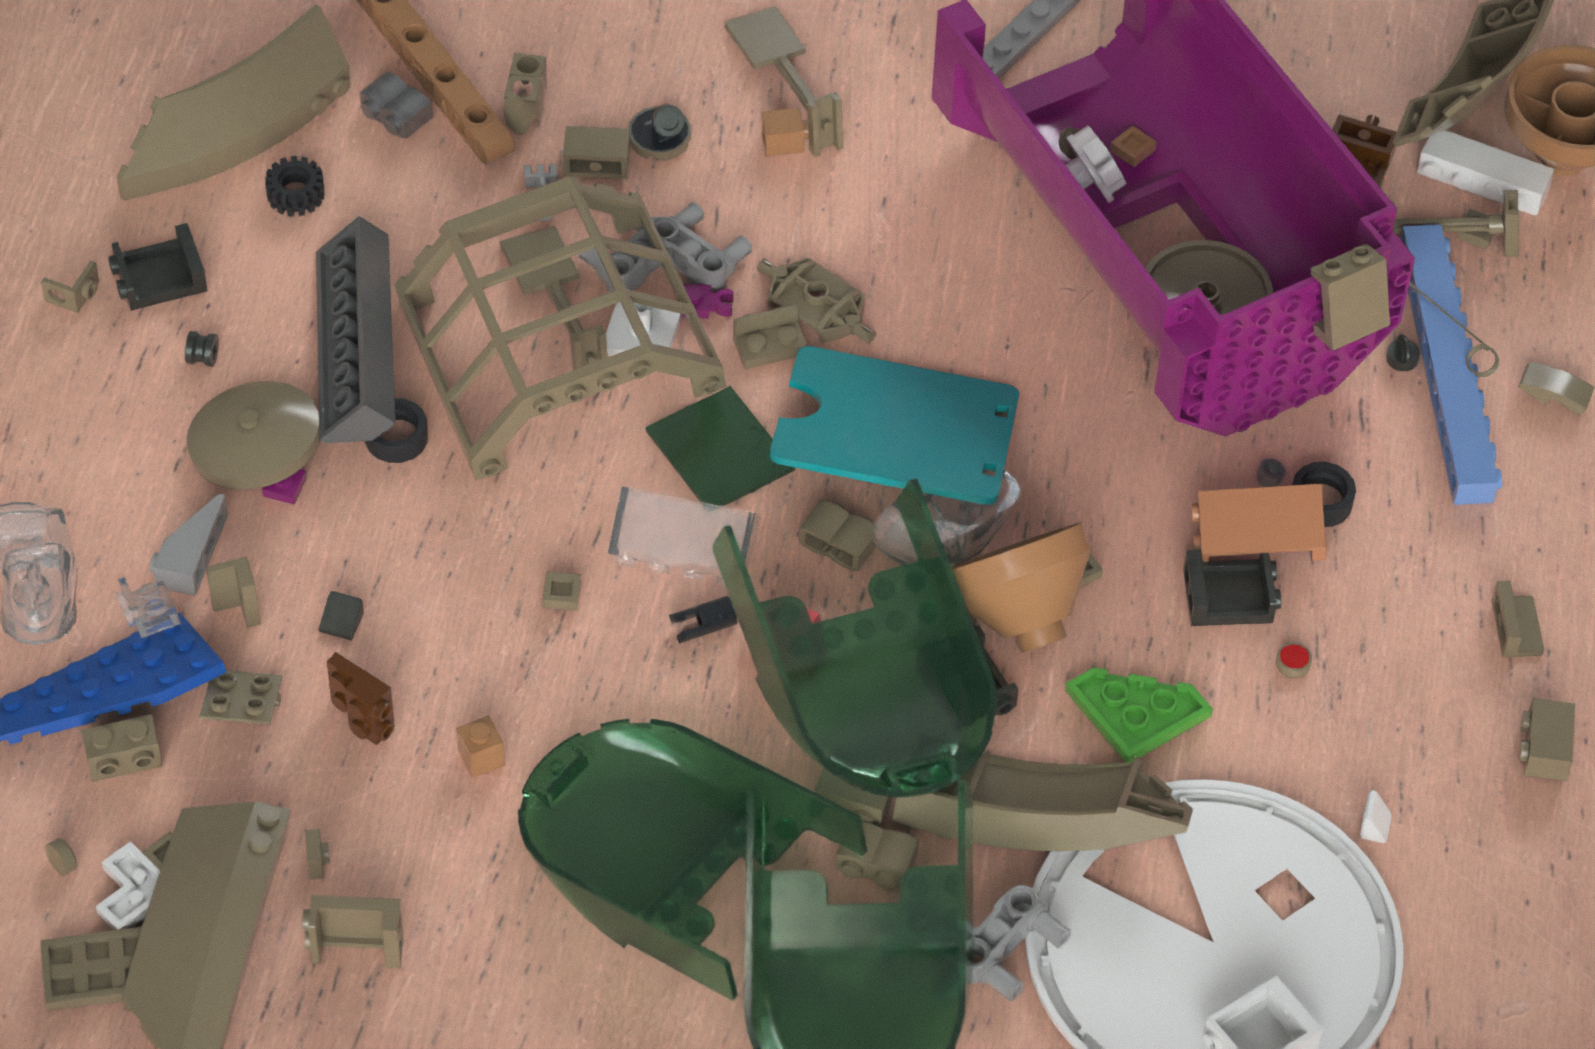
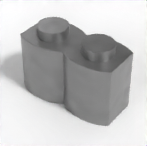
M386 71L359 93L360 107L364 115L369 119H375L383 123L386 130L392 135H398L407 139L433 118L431 101L420 91L408 87L402 79L391 72Z

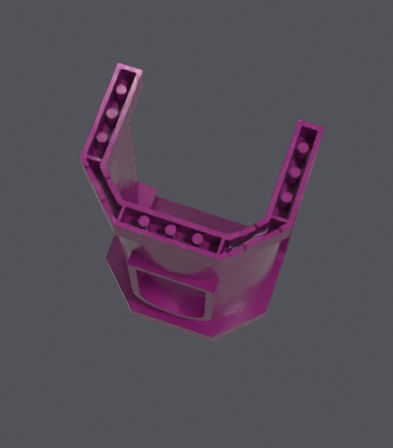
M962 0L938 10L931 99L950 124L996 141L1002 146L1158 350L1160 358L1154 393L1176 421L1226 437L1235 432H1243L1250 428L1251 425L1262 420L1273 419L1287 409L1300 407L1312 398L1331 393L1401 323L1415 257L1393 232L1397 212L1396 206L1225 0H1125L1122 22L1115 29L1116 36L1106 47L1100 46L1091 55L1007 89L983 60L986 24L967 0ZM1086 126H1090L1111 154L1127 184L1112 194L1114 200L1108 203L1094 183L1083 189L1065 166L1074 159L1068 158L1059 148L1058 141L1060 133L1064 128L1073 127L1082 130ZM1131 126H1134L1156 141V150L1135 167L1111 152V142ZM1177 203L1206 240L1233 245L1253 256L1268 273L1273 293L1221 316L1199 287L1169 300L1119 236L1115 228ZM1368 244L1386 259L1390 325L1333 351L1314 335L1313 324L1324 318L1321 284L1311 276V268L1328 259L1353 250L1355 247Z

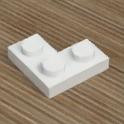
M130 841L102 862L103 870L121 887L96 906L97 914L113 930L133 928L145 919L160 870Z

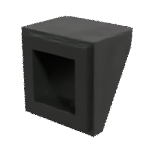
M331 591L322 615L319 632L352 641L364 615L362 599Z

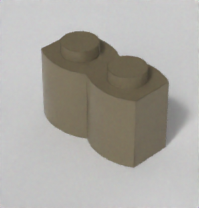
M820 500L800 527L799 543L816 554L829 557L842 567L859 571L879 543V528L871 519L851 515L842 505L836 502L831 503Z
M850 820L836 854V869L849 878H871L883 888H905L918 854V839L899 831L883 830L868 822Z

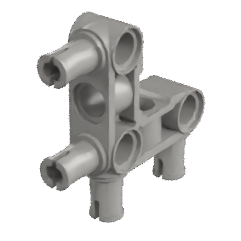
M691 202L675 217H651L675 268L687 277V281L692 284L711 285V292L713 293L726 287L727 278L734 273L735 265L752 252L751 243L743 236L737 237L725 249L718 250L690 229L704 218L702 208L694 202ZM643 226L635 228L638 233L627 241L653 248ZM596 249L580 253L578 258L597 270L599 278L606 282L608 292L615 291ZM618 251L610 254L626 289L635 290L646 282V277L661 266L659 261Z
M1017 885L1011 888L993 905L994 911L979 927H973L972 929L970 927L964 928L948 915L947 909L925 895L916 894L905 900L902 912L895 919L894 924L896 927L876 947V951L885 961L892 964L911 942H917L946 964L951 970L931 990L933 998L944 1007H947L966 985H972L976 982L979 984L988 983L1009 1001H1013L1021 993L1024 985L1023 982L1000 966L1002 962L1034 930L1058 949L1067 942L1071 935V930L1048 913L1046 904L1039 900L1036 892L1027 885ZM1020 903H1027L1031 906L1026 911L1014 909ZM919 912L928 914L924 920L916 921L911 919L914 914ZM973 955L983 957V960L977 964H970L966 961Z

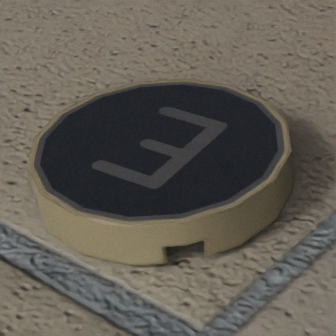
M659 106L643 109L634 115L629 123L630 145L632 149L644 158L648 159V156L656 157V160L660 161L676 158L685 152L691 140V125L687 117L684 115L685 122L681 132L675 136L667 137L658 133L652 126V114Z

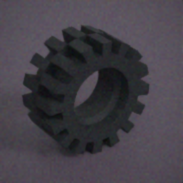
M291 156L292 161L288 162L286 157L280 159L281 165L274 162L272 170L268 169L266 172L265 185L268 202H270V206L273 209L277 208L280 214L287 210L288 216L293 217L294 212H298L299 216H304V210L306 209L309 213L315 211L314 205L319 208L322 204L321 199L324 200L325 197L322 169L320 166L317 167V163L313 160L308 164V158L303 156L301 161H297V156ZM295 182L306 184L305 187L298 190L284 188L286 185Z

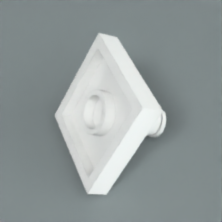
M621 302L616 303L606 331L608 356L640 346ZM633 303L652 344L672 348L682 314Z

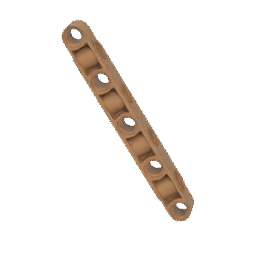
M357 0L374 25L483 164L490 163L514 152V142L507 128L407 0Z

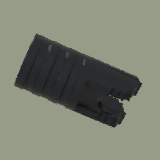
M728 595L669 615L673 624L696 617L699 625L698 627L680 632L676 636L679 644L737 625L738 623L735 608Z

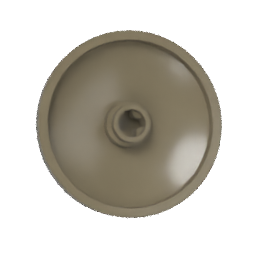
M1193 240L1175 244L1158 253L1145 268L1169 300L1199 287L1220 316L1273 293L1268 273L1253 256L1238 247L1218 241Z
M274 381L246 383L222 392L199 410L188 430L187 448L193 466L209 482L230 489L261 488L288 478L300 470L312 458L320 443V417L313 400L297 387Z

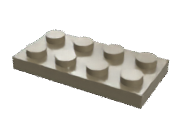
M142 927L40 940L47 1011L122 1001L123 991Z

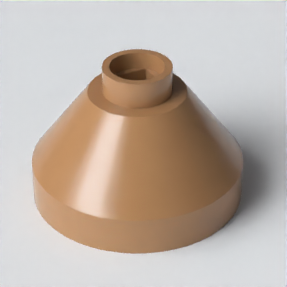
M1564 44L1540 49L1527 56L1515 68L1509 81L1505 98V116L1511 131L1524 146L1541 160L1543 165L1555 169L1554 174L1573 175L1582 169L1595 166L1594 47Z
M1077 523L962 562L940 571L939 575L947 598L1004 638L1016 636L1022 653L1067 637L1061 620L1071 615L1091 547L1083 524Z

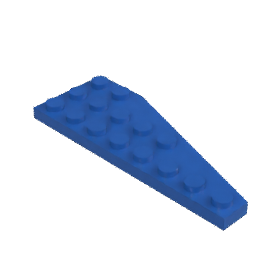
M179 612L163 618L160 622L146 629L134 632L129 637L115 644L103 647L98 652L84 659L72 662L67 667L53 674L41 677L22 689L6 694L0 699V741L8 740L9 745L22 742V736L40 731L41 736L96 722V718H99L104 713L118 711L119 715L132 712L131 706L149 701L151 707L160 705L227 672L220 657Z

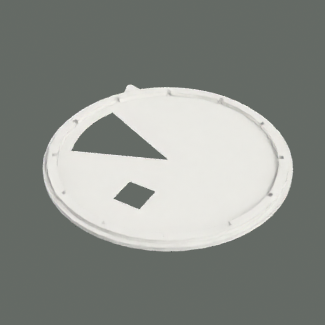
M1202 779L1165 783L1172 789V798L1178 803L1185 801L1193 808L1187 832L1174 836L1213 942L1082 877L1090 865L1106 849L1051 851L1045 859L1032 889L1036 892L1037 898L1046 904L1048 913L1070 929L1071 935L1067 942L1058 949L1035 930L1030 932L1025 937L1027 963L1032 982L1043 1007L1057 1029L1075 1049H1208L1203 1040L1206 1018L1276 975L1322 1027L1323 1031L1317 1049H1370L1385 1028L1394 1009L1401 985L1404 964L1403 938L1400 920L1387 886L1373 863L1352 839L1325 817L1293 799L1263 788L1231 781ZM1288 869L1315 899L1282 920L1254 890ZM1020 903L1014 909L1026 911L1031 906L1027 903ZM1267 1007L1226 1032L1239 1049H1282L1295 1041Z

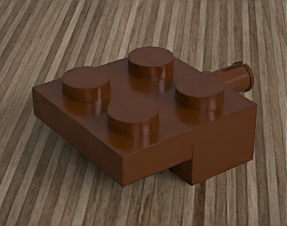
M1338 115L1332 130L1377 185L1381 187L1396 151V147L1392 143L1396 131L1377 126L1380 122L1377 116L1374 117L1372 122L1373 115H1368L1366 122Z

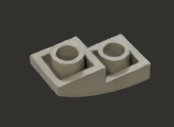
M1529 362L1526 365L1518 385L1520 389L1541 403L1546 404L1553 398L1579 416L1587 409L1595 388L1586 381L1563 370L1534 362Z

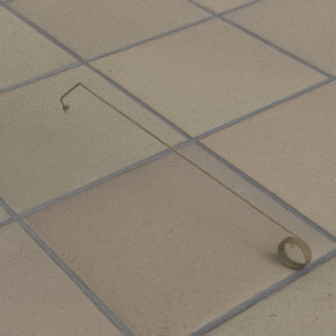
M1410 283L1411 287L1481 343L1468 352L1466 356L1468 369L1475 373V376L1487 377L1493 374L1499 365V358L1494 349L1477 338V336ZM1486 349V351L1490 350L1494 353L1495 362L1488 371L1476 372L1470 368L1469 359L1478 350Z

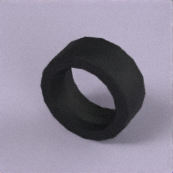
M394 398L395 420H404L412 423L416 431L408 438L399 441H389L378 436L373 441H365L369 452L377 459L388 463H403L417 457L428 443L427 418L423 409L416 403L403 398Z
M1312 462L1303 466L1295 474L1292 485L1325 484L1335 488L1342 495L1340 502L1333 505H1323L1325 527H1333L1340 524L1351 514L1356 487L1354 479L1348 471L1337 464Z

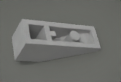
M216 495L163 541L159 553L155 552L153 554L150 571L154 573L157 588L196 596L228 517L225 495Z

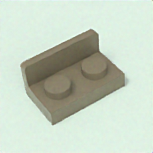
M796 305L744 315L733 321V341L745 369L795 358L800 348L808 346L798 323V309Z

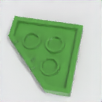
M1096 667L1070 680L1065 686V692L1125 763L1133 762L1134 757L1140 758L1212 717L1213 708L1192 684L1178 682L1177 686L1158 683L1156 682L1157 678L1130 673L1128 677L1108 674L1107 669Z

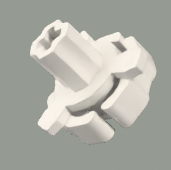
M1086 126L1076 134H1071L1067 137L1077 158L1065 166L1083 189L1094 183L1108 203L1114 200L1112 194L1127 183L1107 148L1090 126Z

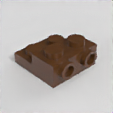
M335 652L327 660L332 703L340 711H348L349 728L358 738L368 739L375 745H378L380 741H386L395 728L391 687Z

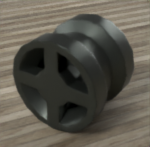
M190 331L185 345V362L187 364L203 362L206 366L213 367L218 355V335L210 333L207 336H203L198 331Z

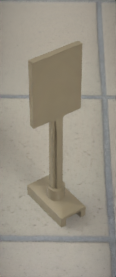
M776 6L724 22L726 30L753 69L775 64L807 110L809 150L813 156H820V149L835 145L837 150L843 149L842 99L837 92L815 98L788 60L806 54L805 48Z
M1505 190L1502 214H1489V217L1395 218L1393 232L1402 233L1403 226L1439 224L1442 225L1443 232L1489 231V234H1502L1505 257H1518V190Z
M555 226L500 241V247L510 266L565 247ZM570 257L518 276L516 279L524 294L547 289L559 312L572 307L560 284L580 279V274ZM578 318L564 322L570 334L573 370L608 358L606 333L602 325L583 330Z

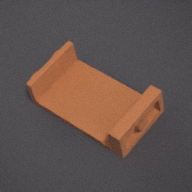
M1322 484L1198 491L1199 503H1192L1193 524L1200 523V534L1194 535V549L1200 550L1202 562L1209 561V556L1311 551L1312 561L1326 560Z

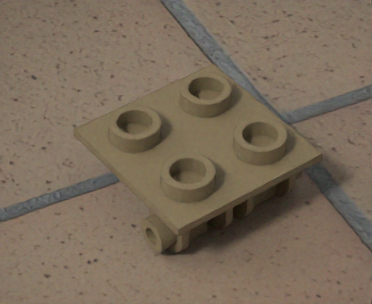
M226 670L227 673L209 681L199 715L200 719L270 725L274 708L280 707L281 693H279L282 675Z

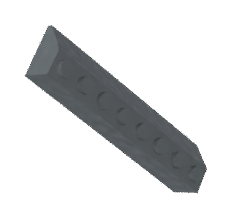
M358 216L316 251L319 438L323 443L373 441L380 434L388 431L395 423L389 234Z

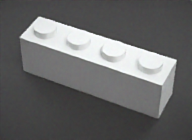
M1443 130L1429 136L1421 152L1417 173L1502 204L1505 190H1518V210L1537 216L1549 192L1555 169Z

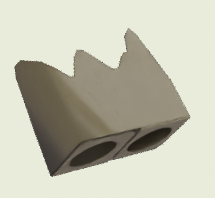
M514 53L504 95L506 125L515 134L523 135L526 133L535 117L538 118L539 122L541 121L545 88L547 90L546 57ZM522 81L525 86L530 82L534 90L529 96L518 97L513 94L514 83Z

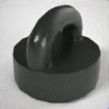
M671 104L659 106L651 117L652 126L663 136H675L684 127V114L679 108Z
M1400 334L1397 340L1389 344L1386 360L1393 369L1410 371L1419 362V347L1414 342L1408 340L1404 334Z

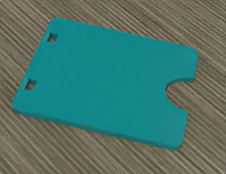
M805 346L798 350L789 387L801 390L812 396L818 402L820 408L816 413L803 418L779 417L769 454L773 462L780 465L978 504L991 505L997 502L1019 399L1017 388L1008 384L813 346ZM995 411L1006 412V418L996 416ZM983 469L995 471L994 477L982 474Z

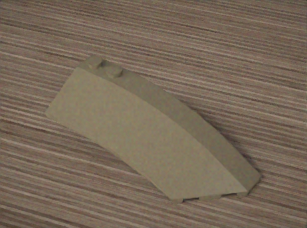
M1491 0L1478 4L1463 44L1446 73L1426 95L1409 100L1392 142L1395 147L1424 139L1451 128L1470 116L1527 56L1546 23L1554 0Z
M315 4L271 42L225 71L161 99L155 96L150 106L153 111L152 117L147 126L141 125L131 145V148L135 150L128 166L122 165L117 175L120 198L129 200L195 183L233 168L285 140L317 115L322 114L334 100L343 96L351 87L349 65L322 8Z
M921 735L900 782L891 821L901 823L910 829L919 828L930 831L942 838H954L993 847L1030 851H1084L1110 849L1185 833L1190 823L1193 808L1185 801L1178 803L1172 798V789L1156 775L1149 777L1142 770L1143 763L1136 757H1134L1133 762L1098 765L1033 762L987 754Z
M256 801L181 809L148 906L122 995V1003L129 1012L133 1011L141 1022L140 1028L156 1049H223L258 925L286 840L291 810Z

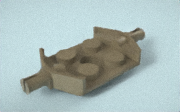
M765 258L759 262L757 270L770 277L772 281L768 294L769 308L772 307V302L780 307L796 305L798 319L821 334V343L840 339L850 334L857 335L868 344L874 340L876 332L862 324L865 294L810 258L786 266L780 265L779 267L773 265ZM822 291L825 294L820 297H814L809 292Z

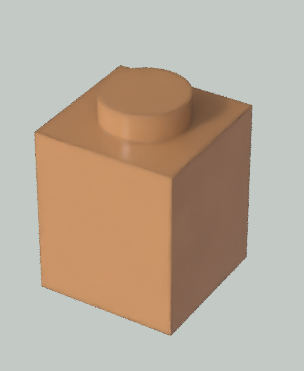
M800 108L762 111L761 134L766 156L804 152V139H809L808 121L802 120Z
M489 715L457 727L458 752L472 778L505 766L503 740Z

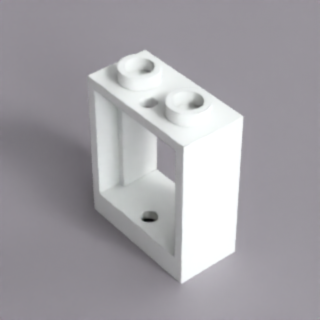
M1276 975L1206 1018L1203 1040L1208 1049H1239L1226 1032L1266 1007L1295 1040L1282 1049H1317L1323 1029Z

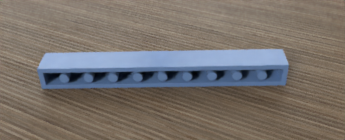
M1442 225L1403 226L1400 240L1415 257L1410 283L1467 328L1466 313L1460 311L1461 290L1459 287H1455L1454 284L1456 278L1455 264L1449 261L1450 241L1448 237H1444ZM1409 285L1408 294L1453 504L1494 503L1496 491L1502 487V473L1500 469L1495 468L1496 447L1494 442L1489 441L1490 420L1488 416L1483 414L1484 393L1483 390H1478L1477 387L1479 376H1475V373L1471 372L1466 365V356L1473 348L1471 338H1466V330ZM1470 357V359H1469V366H1470V368H1471L1472 370L1478 372V366H1477V364H1472V360H1471V357Z

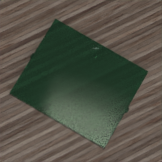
M731 386L645 427L647 434L708 513L749 493H754L755 490L795 471V467L780 465L770 459L772 437Z

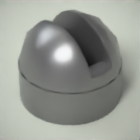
M1267 458L1261 461L1256 477L1263 487H1275L1282 482L1286 469L1278 460Z

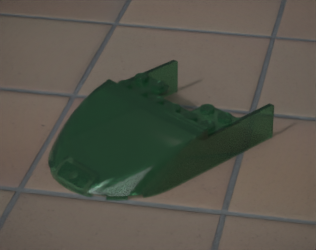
M917 478L909 480L896 499L915 549L917 561L879 571L869 580L868 591L874 608L813 624L806 606L797 597L782 596L759 602L731 525L724 526L714 541L712 550L758 673L755 680L774 715L795 743L816 763L851 786L875 795L898 798L927 795L939 791L963 777L982 756L992 736L994 715L997 711L996 688L989 663Z
M629 719L602 723L599 730L584 736L579 732L564 740L537 764L522 790L523 799L520 809H518V823L528 852L565 899L589 922L621 947L625 948L630 944L732 1001L738 996L730 962L701 945L714 930L715 919L709 910L698 905L697 902L739 857L757 866L771 865L779 860L799 836L807 830L814 831L860 856H864L868 851L861 817L858 814L682 725L658 719H651L650 723H630Z
M958 781V865L917 866L908 869L900 880L899 903L828 905V885L821 873L815 870L768 871L764 868V800L755 788H747L744 1017L753 1049H955L968 1011L975 940L973 938V795L967 782Z

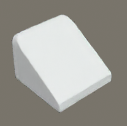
M1371 790L1368 794L1360 836L1361 839L1386 843L1392 816L1377 791Z

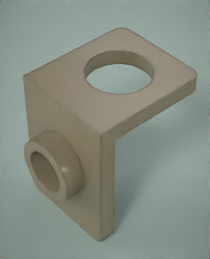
M89 262L73 287L43 278L41 285L44 300L78 313L87 299H91L96 292L99 283L96 262ZM51 289L58 290L66 299L56 297Z

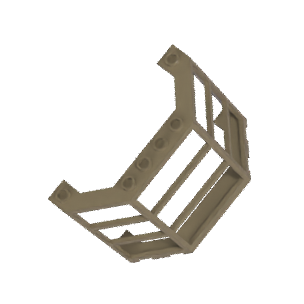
M569 176L448 220L438 230L440 236L432 246L426 245L413 261L415 267L408 276H401L395 283L400 305L476 481L485 477H492L507 469L502 450L529 418L547 414L556 408L579 402L596 393L609 391L620 384L634 379H641L655 371L689 378L695 398L713 394L719 389L727 387L723 366L640 194L630 192L628 195L617 193L614 187L599 183L590 186L582 184L579 178ZM574 207L577 208L590 236L589 238L477 278L465 247ZM589 209L611 214L618 234L643 226L653 248L602 236ZM591 249H596L615 291L501 332L483 289ZM608 249L659 261L678 301L626 289ZM455 253L468 286L426 335L415 309L435 302L430 281L452 254ZM474 297L492 340L449 390L432 347ZM621 302L640 346L526 388L509 350L508 343ZM633 303L684 314L704 355L652 344ZM498 351L516 391V395L473 445L455 401Z

